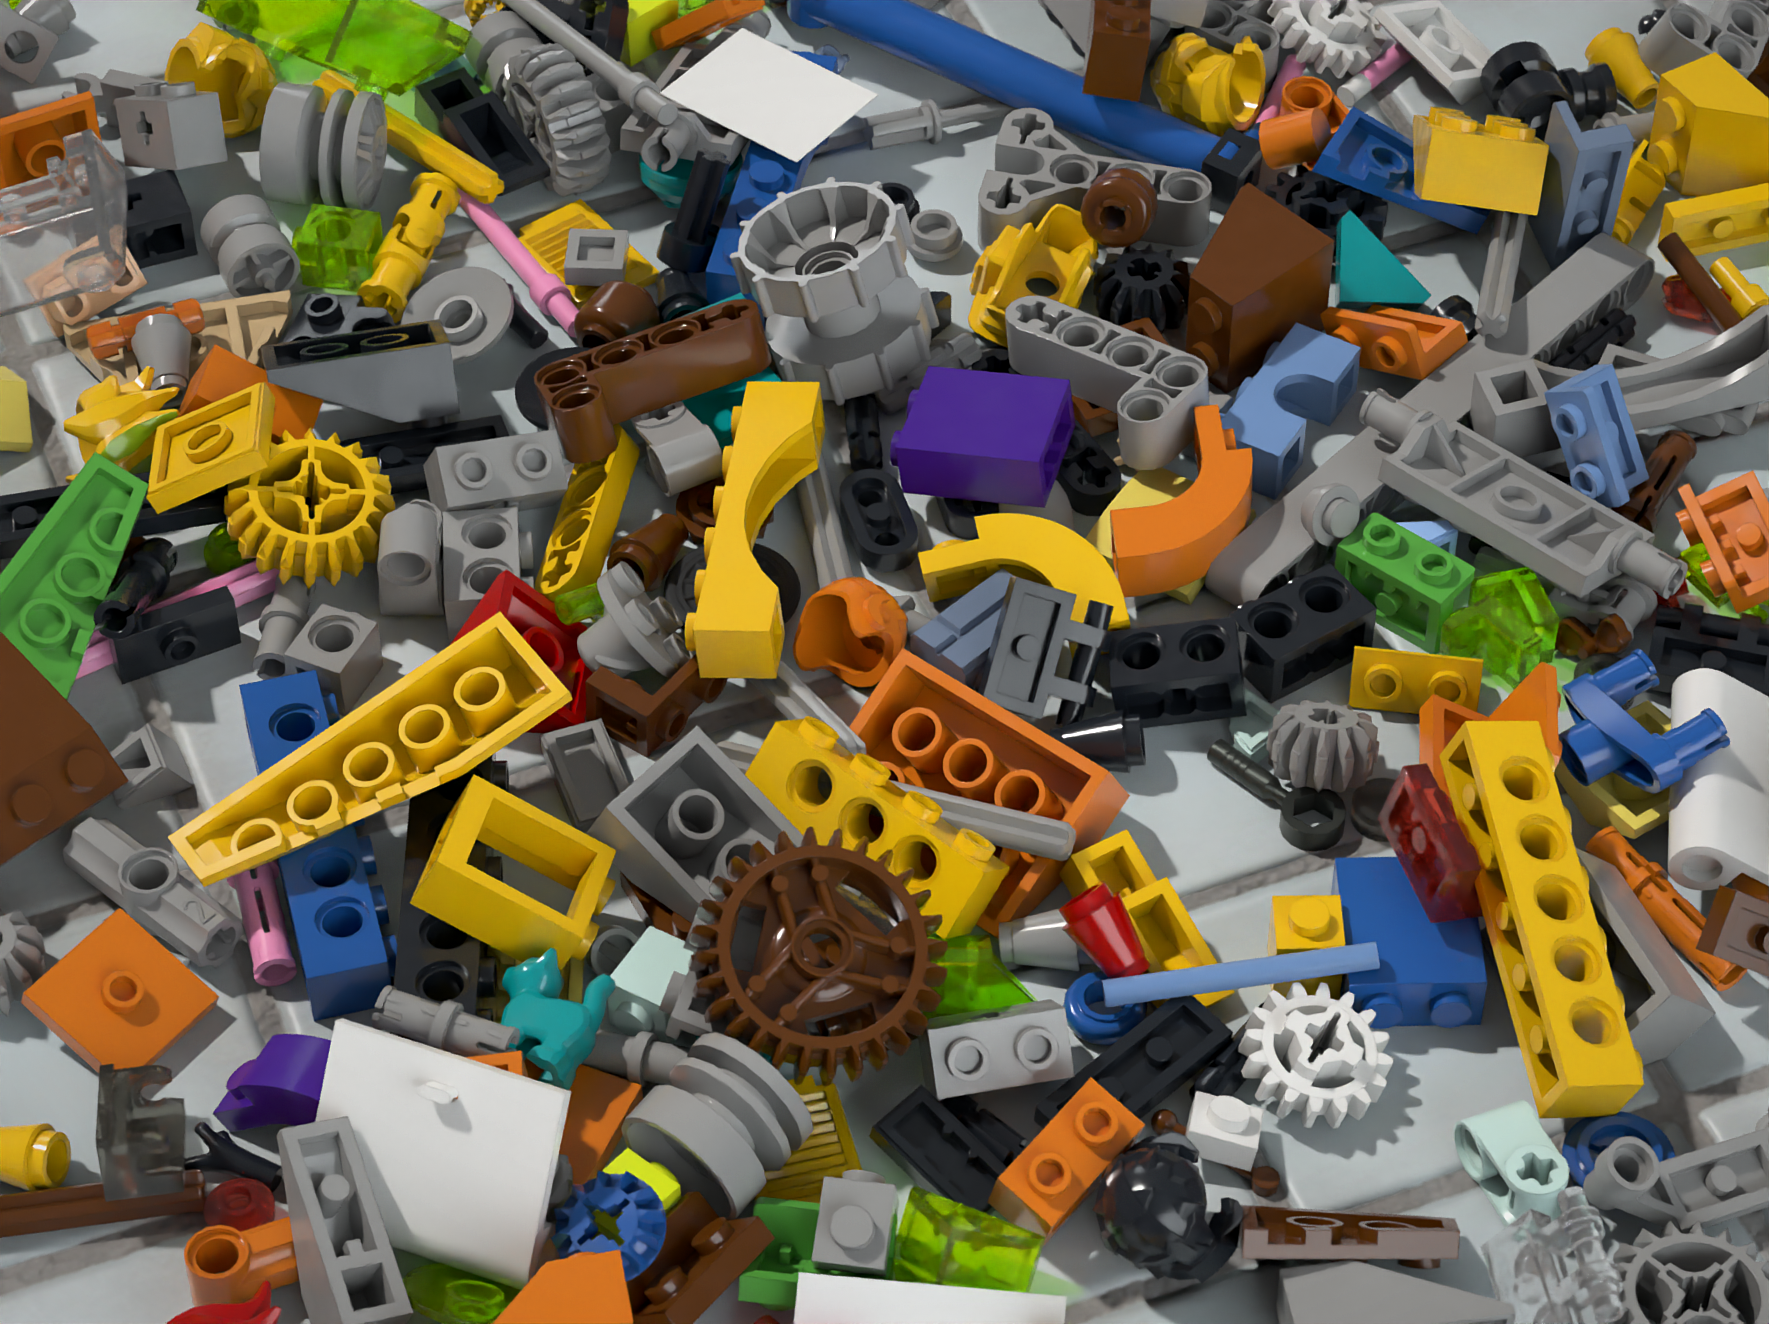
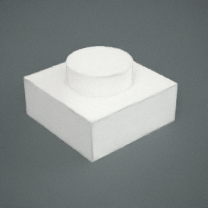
M1196 1091L1189 1113L1186 1136L1198 1149L1200 1158L1251 1172L1258 1150L1264 1109L1247 1105L1235 1097L1214 1096Z

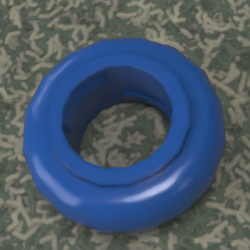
M1103 971L1087 973L1075 980L1065 993L1063 1007H1065L1067 1025L1077 1037L1091 1044L1113 1045L1146 1018L1147 1002L1120 1005L1122 1010L1110 1015L1091 1011L1088 1006L1095 1002L1104 1001L1102 980L1111 978L1107 977Z

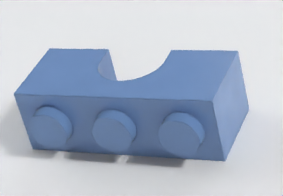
M1296 323L1281 343L1278 341L1272 343L1264 358L1263 366L1254 378L1247 377L1242 382L1237 392L1235 403L1226 414L1220 413L1223 429L1233 428L1236 449L1252 448V491L1274 500L1278 497L1303 463L1307 419L1330 427L1356 392L1361 347Z

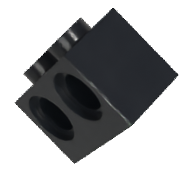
M1331 563L1307 575H1299L1289 581L1287 585L1257 600L1243 603L1235 611L1229 613L1228 617L1235 616L1244 677L1271 704L1353 662L1355 646L1372 648L1377 608Z
M1235 616L1109 631L1113 633L1109 647L1110 687L1115 711L1124 709L1125 715L1141 714L1143 728L1247 716L1243 661Z

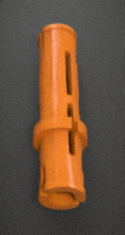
M1613 826L1600 830L1586 844L1585 849L1587 851L1585 852L1617 867L1660 932L1703 973L1717 991L1731 988L1745 975L1748 969L1696 949L1707 919L1668 881L1667 871L1658 862H1648Z

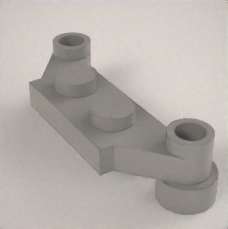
M1769 1108L1768 1113L1757 1122L1754 1132L1659 1162L1653 1149L1644 1141L1628 1136L1618 1138L1599 1154L1595 1162V1168L1585 1177L1583 1183L1585 1196L1591 1204L1599 1209L1611 1210L1618 1208L1663 1228L1670 1221L1681 1234L1690 1233V1229L1698 1221L1704 1229L1768 1208Z

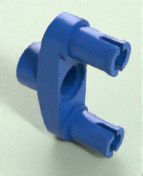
M1635 649L1627 657L1594 675L1584 673L1562 686V693L1575 725L1558 734L1559 740L1562 742L1561 758L1572 776L1583 786H1589L1613 772L1646 792L1652 794L1659 793L1683 778V771L1695 765L1696 762L1720 748L1729 746L1730 739L1725 735L1728 733L1720 717L1712 709L1706 708L1701 711V714L1663 735L1658 733L1650 734L1620 707L1647 689L1659 685V678L1655 675L1657 673L1650 658L1641 649Z

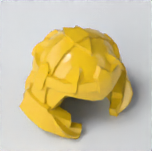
M199 22L186 38L179 39L169 55L164 81H168V84L194 82L196 91L218 92L225 138L243 136L262 125L270 95L279 84L275 71L263 50L252 42L241 37L239 39L234 38L228 32Z
M1185 33L1172 39L1169 42L1170 47L1159 54L1154 69L1150 72L1152 92L1157 97L1162 112L1220 137L1229 128L1240 133L1246 131L1256 120L1264 99L1266 71L1263 53L1258 44H1253L1250 36H1244L1239 43H1236L1233 53L1228 54L1220 49L1209 46L1206 38H1200V36L1194 33Z

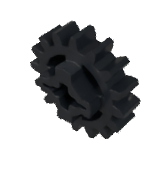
M1303 164L1296 166V176L1293 177L1287 173L1280 172L1277 174V185L1267 184L1265 188V194L1334 240L1333 257L1336 256L1337 224L1349 210L1356 215L1380 242L1383 239L1388 202L1382 201V198L1320 175L1312 170L1309 171Z

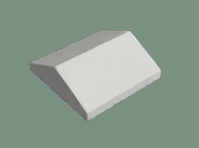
M1439 0L1378 7L1373 16L1381 26L1460 105L1485 92L1480 82L1481 73L1493 53Z

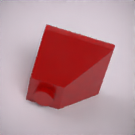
M506 569L496 577L451 644L498 612H501L567 688L573 699L526 731V733L544 734L582 724L585 722L586 717L585 681L593 673L587 668L580 657L577 639L588 627Z

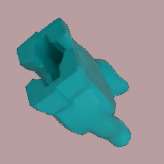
M550 948L541 957H531L523 963L509 967L506 970L502 986L508 992L511 1001L504 1008L501 1025L519 1028V1043H509L508 1047L517 1049L516 1051H522L524 1060L527 1058L539 1068L545 1070L537 1081L569 1091L576 1077L577 1067L592 1053L595 1047L596 1033L600 1028L606 1011V1001L614 992L616 984L609 975L602 974L588 984L583 1004L557 999L564 987L565 981L558 968L557 952L554 948Z

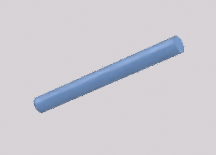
M1374 941L1102 980L1105 1007H1113L1379 969L1380 962L1377 944Z

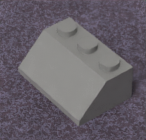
M1576 848L1579 862L1584 866L1588 874L1589 896L1597 924L1603 928L1606 935V954L1614 982L1620 988L1624 997V1016L1633 1047L1640 1053L1643 1066L1667 1058L1716 1012L1617 867ZM1485 926L1480 931L1481 941L1497 965L1487 927Z

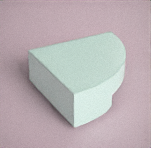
M1245 688L1247 716L1230 718L1229 742L1230 745L1244 755L1259 763L1269 755V751L1266 750L1268 730L1272 729L1273 716L1279 714L1280 711Z

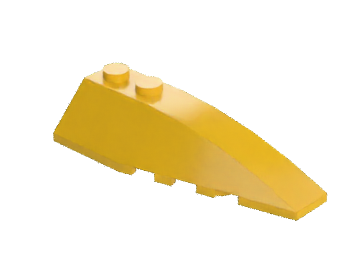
M498 612L168 836V839L203 887L274 861L330 836L367 816L464 775L572 701V696L505 616Z

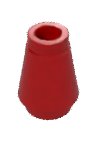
M1101 881L1083 891L1058 910L1067 923L1063 926V931L1090 957L1107 977L1113 979L1141 975L1151 966L1144 955V949L1120 892L1112 894L1105 881Z

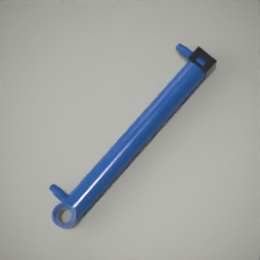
M787 0V15L791 21L801 27L821 29L829 26L1016 110L1021 108L1042 110L1050 115L1053 120V126L1129 160L1200 172L1208 177L1211 182L1210 208L1224 215L1227 213L1241 187L1247 183L1255 187L1259 184L1263 157L1259 143V127L1261 122L1255 123L1244 134L1229 128L1220 137L1140 101L1135 102L1082 94V76L909 0Z

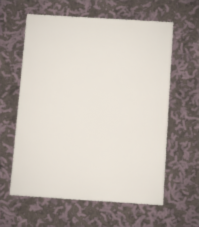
M744 28L737 31L660 92L661 95L796 163L878 96V94Z

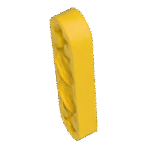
M620 424L613 425L618 443L615 451L598 461L574 464L568 482V490L564 494L535 580V590L567 613L578 609L587 602L597 587V579L601 576L639 457V446Z

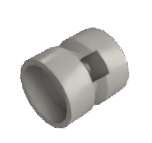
M499 11L487 15L474 25L467 35L464 50L466 59L489 91H494L508 110L504 103L506 93L502 86L505 64L509 62L510 57L520 54L521 50L537 44L540 46L543 43L528 22L514 11Z

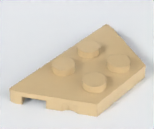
M290 290L200 303L205 320V329L201 333L191 335L189 383L215 344L265 370L261 346L278 344L293 314ZM127 315L81 321L72 326L63 324L67 348L101 382L109 375H115L118 378L119 386L136 380L141 374L142 370L134 351L127 352L126 347L118 349L119 355L98 360L92 355L86 337V329L90 325L109 320L111 326L118 324L117 318ZM182 403L173 406H162L160 409L181 406Z

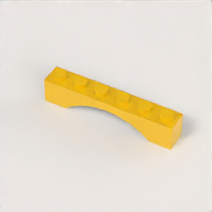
M747 381L742 406L733 407L731 434L734 444L733 446L724 447L722 457V473L725 485L716 486L714 490L713 514L716 526L706 528L704 558L707 566L706 570L698 569L695 576L694 595L697 612L688 613L685 621L687 651H696L700 678H777L785 638L779 589L761 570L752 554V550L760 527L774 505L796 483L818 469L826 430L820 382Z

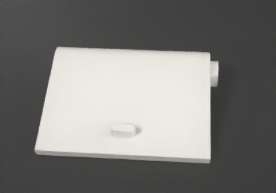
M1700 668L1688 671L1679 676L1672 685L1671 729L1677 728L1701 714L1702 710L1710 708L1724 723L1728 732L1725 735L1729 737L1730 745L1720 748L1696 762L1695 765L1683 771V778L1669 786V875L1679 885L1701 891L1717 889L1719 885L1725 886L1741 873L1769 886V697L1717 670Z
M343 1018L335 1020L316 1122L345 1116L349 1117L391 1246L519 1290L525 1287L546 1262L559 1260L560 1257L557 1249L551 1240V1237L555 1235L556 1224L545 1221L571 1091Z

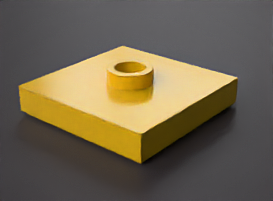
M265 382L257 383L156 428L146 498L157 514L268 467L275 397Z

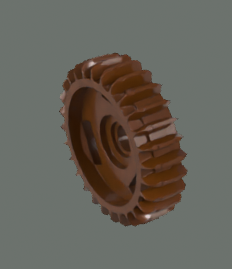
M811 826L806 829L800 847L796 848L792 844L787 832L783 830L778 834L775 841V855H772L761 841L758 840L752 845L749 852L752 866L740 857L734 856L727 867V874L731 880L717 875L711 882L709 894L716 901L703 899L699 904L696 912L697 918L707 925H695L689 938L690 944L705 949L694 952L688 962L689 971L708 974L696 982L693 989L694 997L715 996L716 998L704 1015L705 1023H712L726 1017L730 1023L723 1035L736 1040L742 1036L748 1041L747 1047L758 1054L763 1052L770 1056L768 1063L778 1071L784 1062L793 1064L794 1083L796 1085L802 1084L810 1067H819L822 1085L824 1087L829 1086L836 1075L837 1065H842L850 1081L855 1082L859 1080L863 1073V1058L869 1062L876 1072H879L886 1067L889 1061V1055L885 1046L898 1056H903L911 1046V1039L906 1032L916 1036L922 1035L929 1024V1019L921 1011L932 1013L940 1003L941 995L930 987H939L947 977V968L932 962L941 960L948 950V942L927 938L939 929L942 924V915L921 916L920 911L925 908L931 897V890L926 889L911 895L906 888L915 873L914 868L909 867L894 876L888 870L894 854L892 849H888L874 861L866 856L869 844L867 836L859 840L853 851L843 848L842 830L840 828L835 829L828 845L825 846L818 845L815 830ZM842 883L864 894L884 912L894 928L887 935H884L836 891L837 887ZM744 906L765 911L751 972L733 968L731 960V947L739 913ZM813 934L827 935L837 943L840 950V960L829 968L814 967L802 955V941ZM869 1007L874 1021L873 1025L863 1030L832 1037L809 1035L805 1025Z

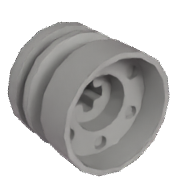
M280 82L273 89L266 106L259 148L261 185L267 200L310 205L315 200L320 189L321 198L326 207L340 209L345 203L347 209L368 212L374 205L380 190L386 162L387 120L385 105L381 95L375 92L360 91L354 96L353 91L338 88L331 96L328 104L321 87Z
M716 1032L702 1034L692 1045L687 1058L679 1059L673 1066L669 1074L672 1086H655L625 1118L621 1129L625 1143L630 1150L649 1163L653 1161L661 1163L673 1173L681 1186V1198L688 1192L698 1191L719 1217L733 1220L737 1219L766 1184L764 1171L780 1170L791 1156V1151L798 1150L813 1131V1124L810 1112L800 1095L784 1076L763 1057L736 1039Z

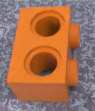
M1090 1078L998 1177L987 1202L1041 1249L1100 1185L1107 1166L1121 1152L1125 1153L1136 1143L1145 1124L1093 1078Z

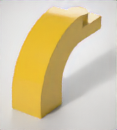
M1014 513L976 516L974 519L979 539L966 542L963 540H947L937 544L932 550L918 553L930 603L965 595L1003 568L1015 577L1076 594L1070 620L1083 623L1089 600H1093L1114 607L1107 631L1131 629L1119 581L1106 559L1082 536L1054 521L1037 516ZM1068 641L1073 660L1077 644ZM1108 650V652H1103V651H1102V652H1101V655L1108 654V653H1109V650Z

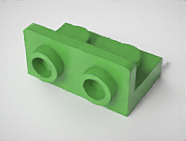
M1371 513L1351 534L1346 536L1337 545L1335 568L1377 608L1375 623L1429 654H1437L1449 642L1454 598L1474 580L1475 568L1472 565L1379 513Z

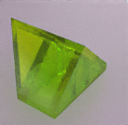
M939 935L927 937L948 942V950L941 960L932 962L947 968V977L939 987H930L941 995V1000L936 1010L932 1013L923 1011V1014L928 1019L1038 1001L994 954L990 935H962L945 940Z
M915 1186L910 1189L896 1237L894 1265L896 1281L1029 1293L1046 1237Z

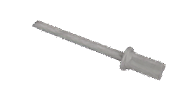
M932 99L923 100L920 107L864 117L865 130L863 131L865 142H869L870 150L927 139L931 144H936L941 141L942 128L1006 116L1016 109L995 100L939 111L935 102Z

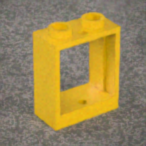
M474 774L446 817L410 904L522 963L531 957H541L550 948H554L557 952L558 968L561 972L570 957L578 961L585 957L598 933L599 925L591 921L592 915L599 916L614 890L616 881L607 877L617 850ZM476 839L573 890L575 894L567 915L559 913L467 864L466 862Z

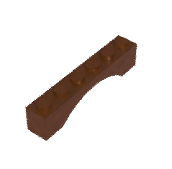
M1091 0L1082 94L1139 102L1150 45L1151 0Z

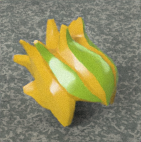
M149 366L145 367L136 380L119 386L117 376L109 375L101 383L84 390L79 395L76 401V415L63 422L64 431L78 438L79 448L85 464L96 452L131 474L150 472L156 428L176 419L180 414L178 409L159 410L167 401L175 397L180 389L178 387L150 390L155 370ZM77 474L66 476L65 481L70 484Z

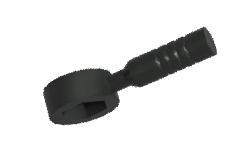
M1219 739L1211 746L1207 754V760L1262 799H1272L1281 805L1279 828L1282 837L1290 845L1301 850L1316 852L1333 847L1343 837L1347 809L1343 799L1336 792L1330 789H1322L1320 792H1317L1314 788L1307 786L1296 788L1289 792L1281 786L1279 778L1225 740ZM1315 810L1332 821L1311 827L1293 816Z

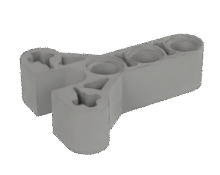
M1035 108L1017 109L1007 114L1003 120L995 143V171L986 170L978 193V245L984 252L986 247L992 245L1008 225L1021 230L1024 224L1033 223L1035 230L1051 207L1056 204H1063L1080 212L1083 197L1097 177L1110 169L1128 168L1140 172L1150 180L1157 192L1158 210L1155 220L1140 241L1178 247L1197 245L1204 241L1209 234L1211 182L1202 173L1190 169L1086 154L1053 128L1052 118L1044 111Z

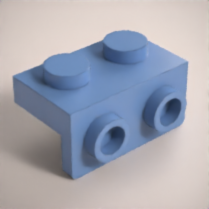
M1613 364L1595 365L1544 392L1551 414L1553 429L1558 436L1569 469L1572 487L1605 507H1620L1630 500L1628 490L1648 480L1649 476Z

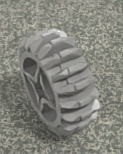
M559 43L542 44L540 46L537 44L521 50L520 54L510 57L509 62L505 64L502 86L506 93L504 103L510 115L550 168V176L540 181H544L548 191H555L562 197L573 193L578 195L592 190V186L603 183L604 178L609 175L610 169L609 164L612 156L608 149L610 138L606 133V120L602 116L599 107L600 101L596 99L592 90V82L587 80L584 75L583 66L576 62L574 55Z
M1669 1221L1661 1230L1660 1238L1642 1229L1639 1236L1635 1238L1634 1245L1621 1243L1619 1249L1614 1253L1612 1263H1607L1606 1268L1601 1271L1598 1283L1600 1291L1595 1294L1593 1304L1594 1320L1598 1321L1597 1324H1651L1640 1309L1639 1302L1649 1310L1648 1317L1656 1324H1745L1738 1319L1739 1312L1747 1324H1769V1261L1756 1262L1758 1253L1756 1252L1755 1241L1741 1247L1731 1244L1732 1239L1728 1228L1719 1234L1717 1238L1704 1235L1699 1221L1690 1229V1233L1681 1234ZM1729 1300L1739 1311L1733 1308L1727 1301Z

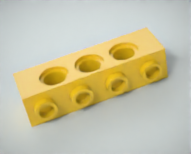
M805 716L804 719L776 721L746 771L745 776L803 836L806 829L812 826L815 830L818 845L827 846L835 829L840 828L842 830L843 848L853 851L859 840L867 836L869 844L866 856L874 861L885 851L892 849L894 854L888 870L894 876L909 867L914 868L915 873L906 888L908 892L912 895L926 889L931 890V897L925 908L920 911L921 916L942 915V924L936 931V934L944 940L970 934L1010 869L1008 865L993 855L996 850L995 846L985 837L972 830L961 828L959 831L940 817L943 813L942 808L929 797L912 790L906 793L888 780L891 772L876 759L862 753L854 755L838 744L839 734L826 723L810 716ZM822 769L828 773L832 782V791L828 800L821 795L818 789V776ZM873 806L881 812L884 820L883 832L879 838L872 832L869 826V813ZM925 843L932 848L936 856V868L932 876L923 869L920 860L921 850Z

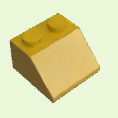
M1716 52L1661 74L1646 161L1659 165L1664 170L1665 180L1681 195L1699 197L1769 183V98Z

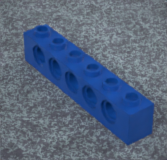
M316 670L239 685L257 776L340 720L334 693L322 695ZM364 818L330 836L277 859L314 1021L377 1008L375 1004L380 993L387 985L392 986L390 977L395 976L396 938L395 935L382 937L379 927L390 924L382 884L369 887L367 876L377 874L370 835L357 837L355 827L365 825Z

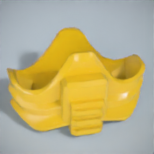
M1056 204L1051 207L1035 230L1033 223L1024 224L1021 230L1008 225L1004 228L998 239L992 245L986 247L974 266L975 272L972 275V282L969 287L971 295L975 296L968 315L969 327L974 332L994 344L1008 348L1005 321L1006 308L1018 298L1037 296L1026 286V282L1033 278L1047 279L1056 286L1057 292L1054 295L1043 297L1050 298L1075 309L1079 308L1084 290L1088 282L1094 277L1095 271L1093 268L1099 257L1097 241L1091 238L1084 228L1081 212L1063 204Z

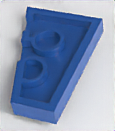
M1354 106L1320 155L1312 170L1320 175L1475 234L1479 232L1492 210L1420 199L1414 192L1413 141Z

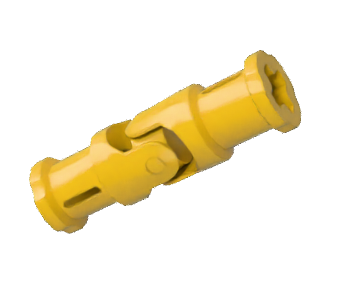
M423 172L414 178L410 187L412 197L408 204L399 208L393 220L392 229L388 231L372 262L374 273L371 279L361 284L356 294L362 295L365 307L385 308L390 313L394 323L402 319L408 304L406 298L410 290L420 285L433 257L434 248L440 244L446 231L444 222L446 216L456 211L461 200L457 185L449 177L437 172ZM437 191H440L441 196L439 200L432 203Z

